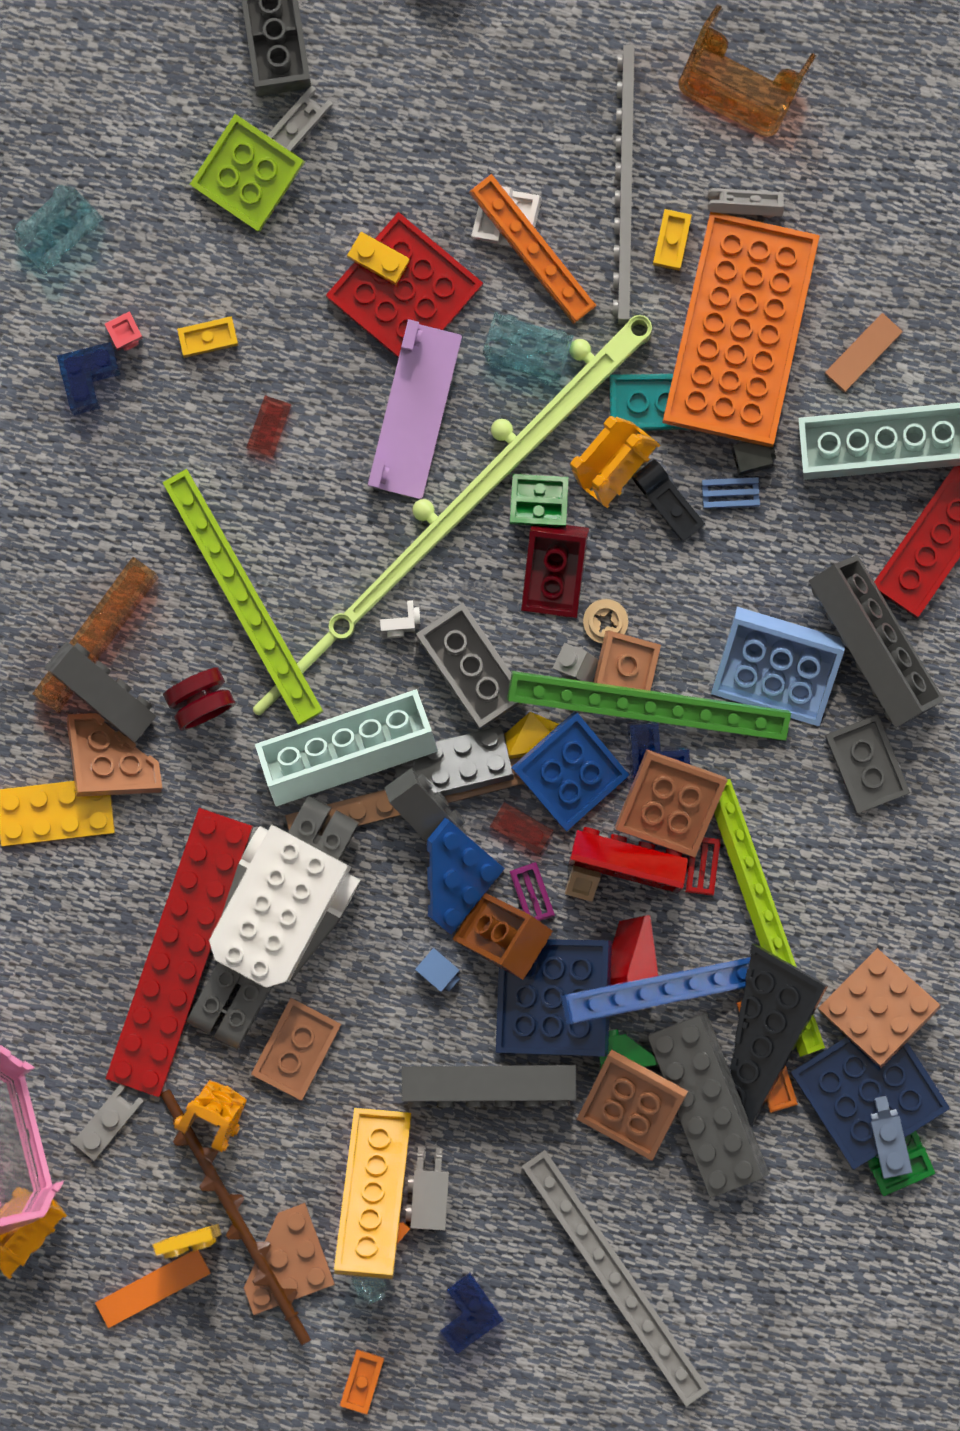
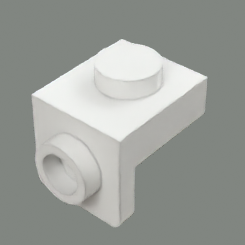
M413 600L407 601L408 617L380 619L381 633L387 634V638L404 637V632H415V624H420L419 607H413Z

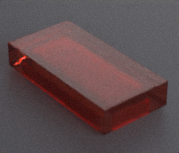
M265 395L246 448L274 458L292 405Z

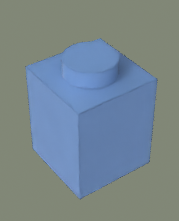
M435 948L429 952L415 969L440 992L444 989L450 991L460 980L457 976L460 970Z

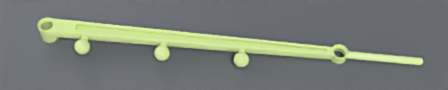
M643 315L632 317L595 356L591 353V346L586 340H574L569 346L571 357L578 361L583 360L587 365L517 436L513 433L512 424L508 420L498 419L493 422L491 426L492 436L500 441L505 440L508 445L439 516L434 513V505L429 500L420 499L415 502L412 508L414 517L420 521H427L430 525L344 613L336 614L330 619L329 632L297 663L302 673L337 639L345 640L351 637L354 633L355 624L635 350L649 341L652 334V324L647 317ZM640 324L646 327L647 332L643 336H636L631 329L635 325ZM339 619H346L350 624V628L345 634H338L334 631V624ZM276 685L253 707V712L256 715H262L281 696Z

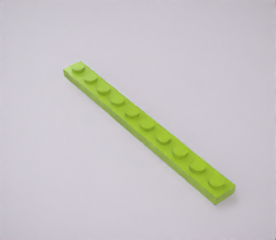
M185 469L162 482L298 725L300 726L323 713L321 705L189 471Z
M727 779L714 815L743 894L746 908L755 928L756 936L762 948L797 967L731 779ZM814 1014L796 1045L800 1057L825 1048Z

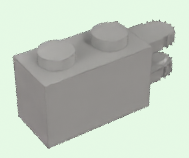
M418 1147L417 1170H414V1175H408L407 1193H413L412 1204L406 1205L405 1222H411V1228L446 1229L449 1172L441 1171L443 1148H436L434 1152L435 1171L423 1170L426 1151L425 1147Z

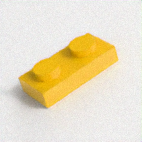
M664 209L653 261L654 266L680 271L692 217L691 214Z
M360 232L347 254L348 259L395 285L410 262L408 257L363 232Z
M232 316L177 329L184 358L238 346Z

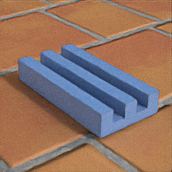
M759 478L702 480L703 509L759 507ZM753 485V489L708 491L710 486ZM753 495V500L709 502L708 498Z

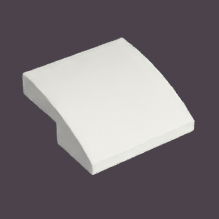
M502 186L535 228L542 200L540 195L516 192L510 187ZM479 206L471 235L472 238L512 248Z

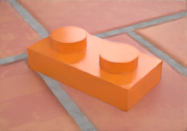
M356 1350L340 1403L341 1407L368 1414L384 1357Z

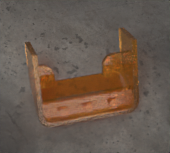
M717 4L699 33L679 79V89L685 96L763 136H773L777 133L787 116L817 55L811 53L799 73L792 69H783L778 72L774 81L725 56L728 50V40L722 33L713 29L722 9V6Z

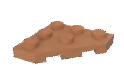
M68 714L66 720L76 797L161 792L160 767L156 759L151 755L147 756L136 748V744L120 731H114L104 723L105 720L98 714Z
M306 1203L279 1212L265 1240L269 1241L272 1245L265 1258L281 1287L296 1289L298 1294L295 1299L335 1285ZM254 1264L244 1286L253 1315L279 1306L268 1286H254L252 1281L258 1272L256 1264Z

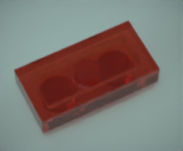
M505 802L490 825V828L537 855L541 853L553 832L552 829Z

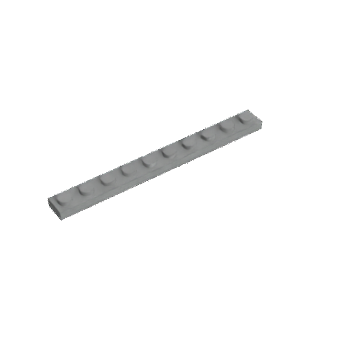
M623 45V54H618L617 71H623V81H617V98H622V108H617L616 125H622V136H616V153H621V163H616L615 180H621V190H615V207H620V217H615L614 234H620V245H614V262H619V272L613 273V289H619V300H613V317H618V324L626 325L630 320L634 45Z
M546 1150L522 1165L526 1174L684 1405L687 1407L707 1393L709 1388Z

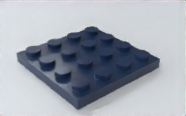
M548 939L523 980L499 967L496 1053L607 1057L609 1016L566 1024L561 996L611 986L612 941Z
M845 1037L791 1072L794 1080L852 1170L878 1155L870 1123L872 1122L871 1114L877 1113L875 1098L887 1096L889 1109H896L898 1116H900L904 1138L951 1109L908 1042L880 1068L852 1041Z

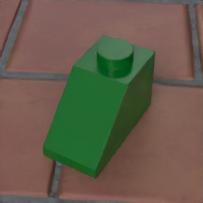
M618 1029L609 1030L608 1054L613 1050L643 1067L658 1065L656 1057L626 1034L619 1035ZM598 1056L600 1070L607 1057Z

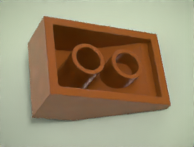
M485 893L466 916L452 940L523 980L542 948L546 945L553 930L533 916Z

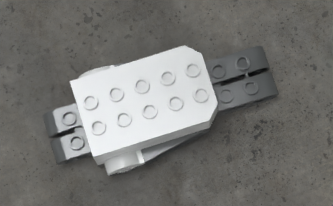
M308 796L288 832L274 825H271L269 830L261 826L257 829L237 866L221 919L209 939L214 959L218 963L197 1000L187 1023L210 1035L222 1013H225L226 1015L214 1038L236 1050L242 1044L272 987L293 980L341 920L361 882L360 879L349 874L352 867L340 861L358 828L359 822L336 811L323 835L320 836L319 833L332 807L311 796ZM237 985H241L230 1008L227 1009L226 1006L234 991L236 990Z

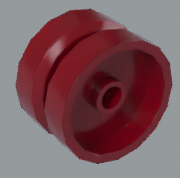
M218 667L192 675L163 693L169 708H181L174 716L181 731L199 726L225 713L236 705L230 690H218L225 682Z

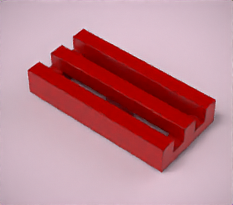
M704 837L702 840L697 888L692 887L696 857H689L686 893L714 896L721 839ZM708 844H714L709 889H704Z

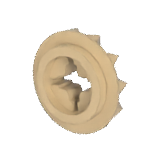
M597 600L585 611L583 618L585 632L594 642L603 644L605 631L610 630L620 634L626 633L628 615L623 606L614 600ZM612 611L610 621L617 628L607 626L602 632H599L601 622L594 616L604 618Z

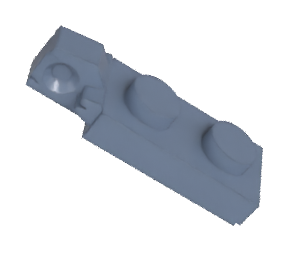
M887 1096L877 1097L874 1099L877 1113L871 1114L872 1122L870 1123L883 1179L910 1174L912 1169L900 1116H898L896 1109H889Z

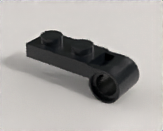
M653 459L632 476L638 488L683 543L705 526L704 521L670 481L667 472L657 460Z

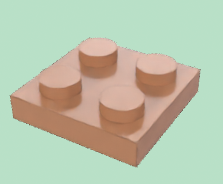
M610 630L605 631L593 683L651 691L661 645Z

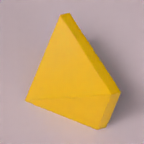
M529 712L505 733L509 759L526 755L559 724Z

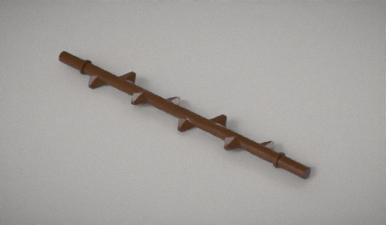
M170 1089L161 1093L160 1096L171 1113L174 1123L177 1117L179 1118L180 1115L183 1116L185 1113H183ZM191 1126L186 1133L179 1131L173 1140L175 1146H189L205 1174V1178L199 1186L200 1190L215 1192L232 1222L226 1237L228 1240H242L258 1268V1272L252 1281L254 1286H268L285 1316V1322L288 1321L301 1346L310 1342L311 1338L298 1317V1311L295 1312L291 1305L298 1294L297 1290L281 1287L265 1258L272 1245L269 1241H255L238 1211L245 1199L242 1194H229L212 1164L218 1154V1150L203 1148Z

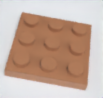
M646 750L615 828L626 834L696 857L726 786L727 778Z
M877 948L818 1008V1011L874 1063L882 1068L941 1006Z
M611 1050L577 1120L653 1161L688 1091Z

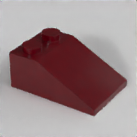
M566 525V527L531 526L521 611L577 618L589 528Z

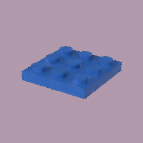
M576 711L570 714L511 767L566 832L629 776V773Z

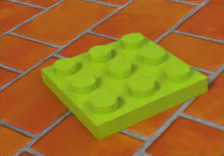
M234 114L189 185L260 232L306 161L237 114Z

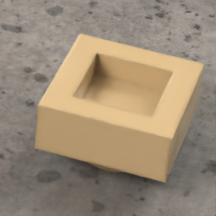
M573 865L565 888V895L592 902L601 873Z

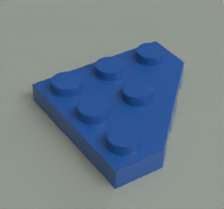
M444 818L427 839V851L430 853V867H427L428 890H430L428 916L452 935L505 868L451 821Z

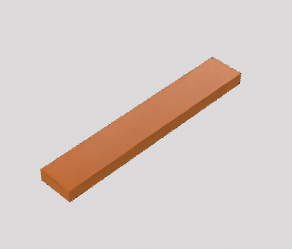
M492 174L469 191V194L573 324L596 307L593 300Z

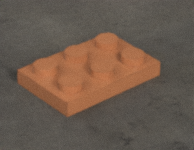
M290 998L251 1075L302 1101L342 1024Z

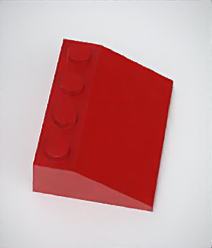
M584 827L583 831L577 830L568 865L586 868L679 893L683 889L688 862L687 858L682 857L683 853L666 848L665 853L654 850L655 845L639 841L638 846L627 843L628 838L620 835L611 834L610 838L599 836V830Z

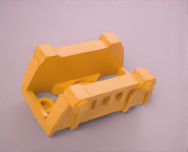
M609 416L604 422L605 428L580 457L576 456L570 463L571 471L579 486L607 509L617 494L621 495L622 488L640 466L650 460L648 457L655 448L660 447L657 441L633 422Z
M209 1080L199 1096H196L194 1101L192 1100L191 1103H188L185 1114L176 1118L174 1128L186 1133L198 1116L216 1126L220 1125L211 1147L222 1153L226 1151L229 1145L228 1139L231 1136H237L240 1130V1125L237 1123L247 1099L232 1090L231 1087Z
M21 1186L16 1192V1198L4 1210L0 1218L25 1213L37 1192L36 1189ZM52 1199L50 1207L43 1217L31 1224L0 1235V1270L8 1279L12 1278L11 1275L20 1265L24 1266L30 1254L42 1246L45 1238L56 1230L54 1227L57 1223L67 1216L54 1199Z

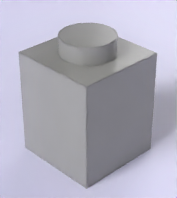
M564 643L553 669L567 679L592 682L599 660L585 650Z

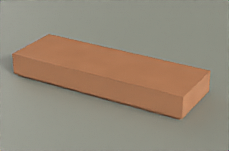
M881 313L824 374L845 393L903 331L885 314Z

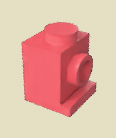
M130 311L105 323L117 350L122 348L124 351L132 349L139 344V340L143 339Z

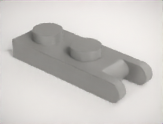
M310 86L268 134L269 137L291 152L333 106V103L327 100L320 107L311 99L317 90L314 86Z
M711 188L708 191V198L710 199L708 210L710 212L733 213L738 216H745L747 214L762 215L767 218L774 216L783 217V192Z
M120 1084L72 1142L93 1161L99 1157L144 1102L139 1097L131 1105L122 1098L120 1094L126 1089L127 1086Z

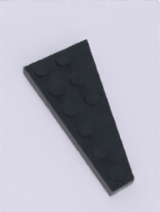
M755 943L751 944V957L745 978L744 998L741 1001L734 1042L736 1043L730 1065L731 1076L747 1114L750 1127H753L828 988V985Z

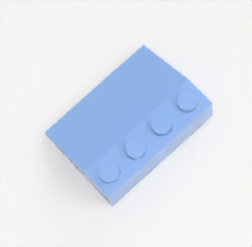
M737 607L711 694L742 704L789 710L792 719L820 726L845 646L842 644L840 637Z

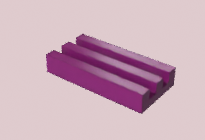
M536 862L509 871L523 912L531 915L517 877L521 873L537 915L534 918L542 921L555 916ZM532 869L547 912L544 914L541 912L527 872Z

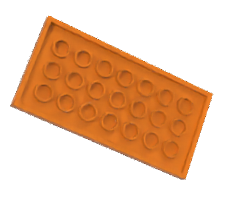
M710 212L662 423L773 448L820 235Z

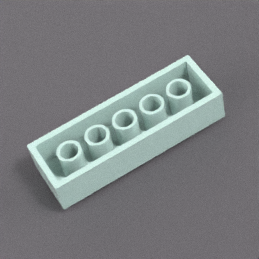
M960 403L798 418L804 480L960 466Z
M417 689L255 744L275 806L438 752Z

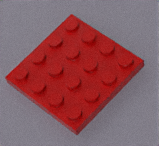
M398 212L375 238V240L410 259L398 283L395 285L354 262L325 296L399 359L408 319L418 321L420 325L445 330L482 288L483 282Z

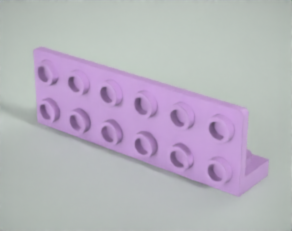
M408 319L370 473L369 487L422 499L462 339L460 334L420 325L418 321Z

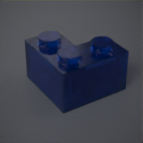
M112 342L57 355L69 407L73 415L101 409L94 382L121 375Z
M641 722L627 724L632 781L635 779L646 750L690 764L689 749L686 747L660 749L659 723Z
M471 1271L446 1289L462 1311L461 1314L440 1328V1332L456 1355L504 1321L503 1316Z

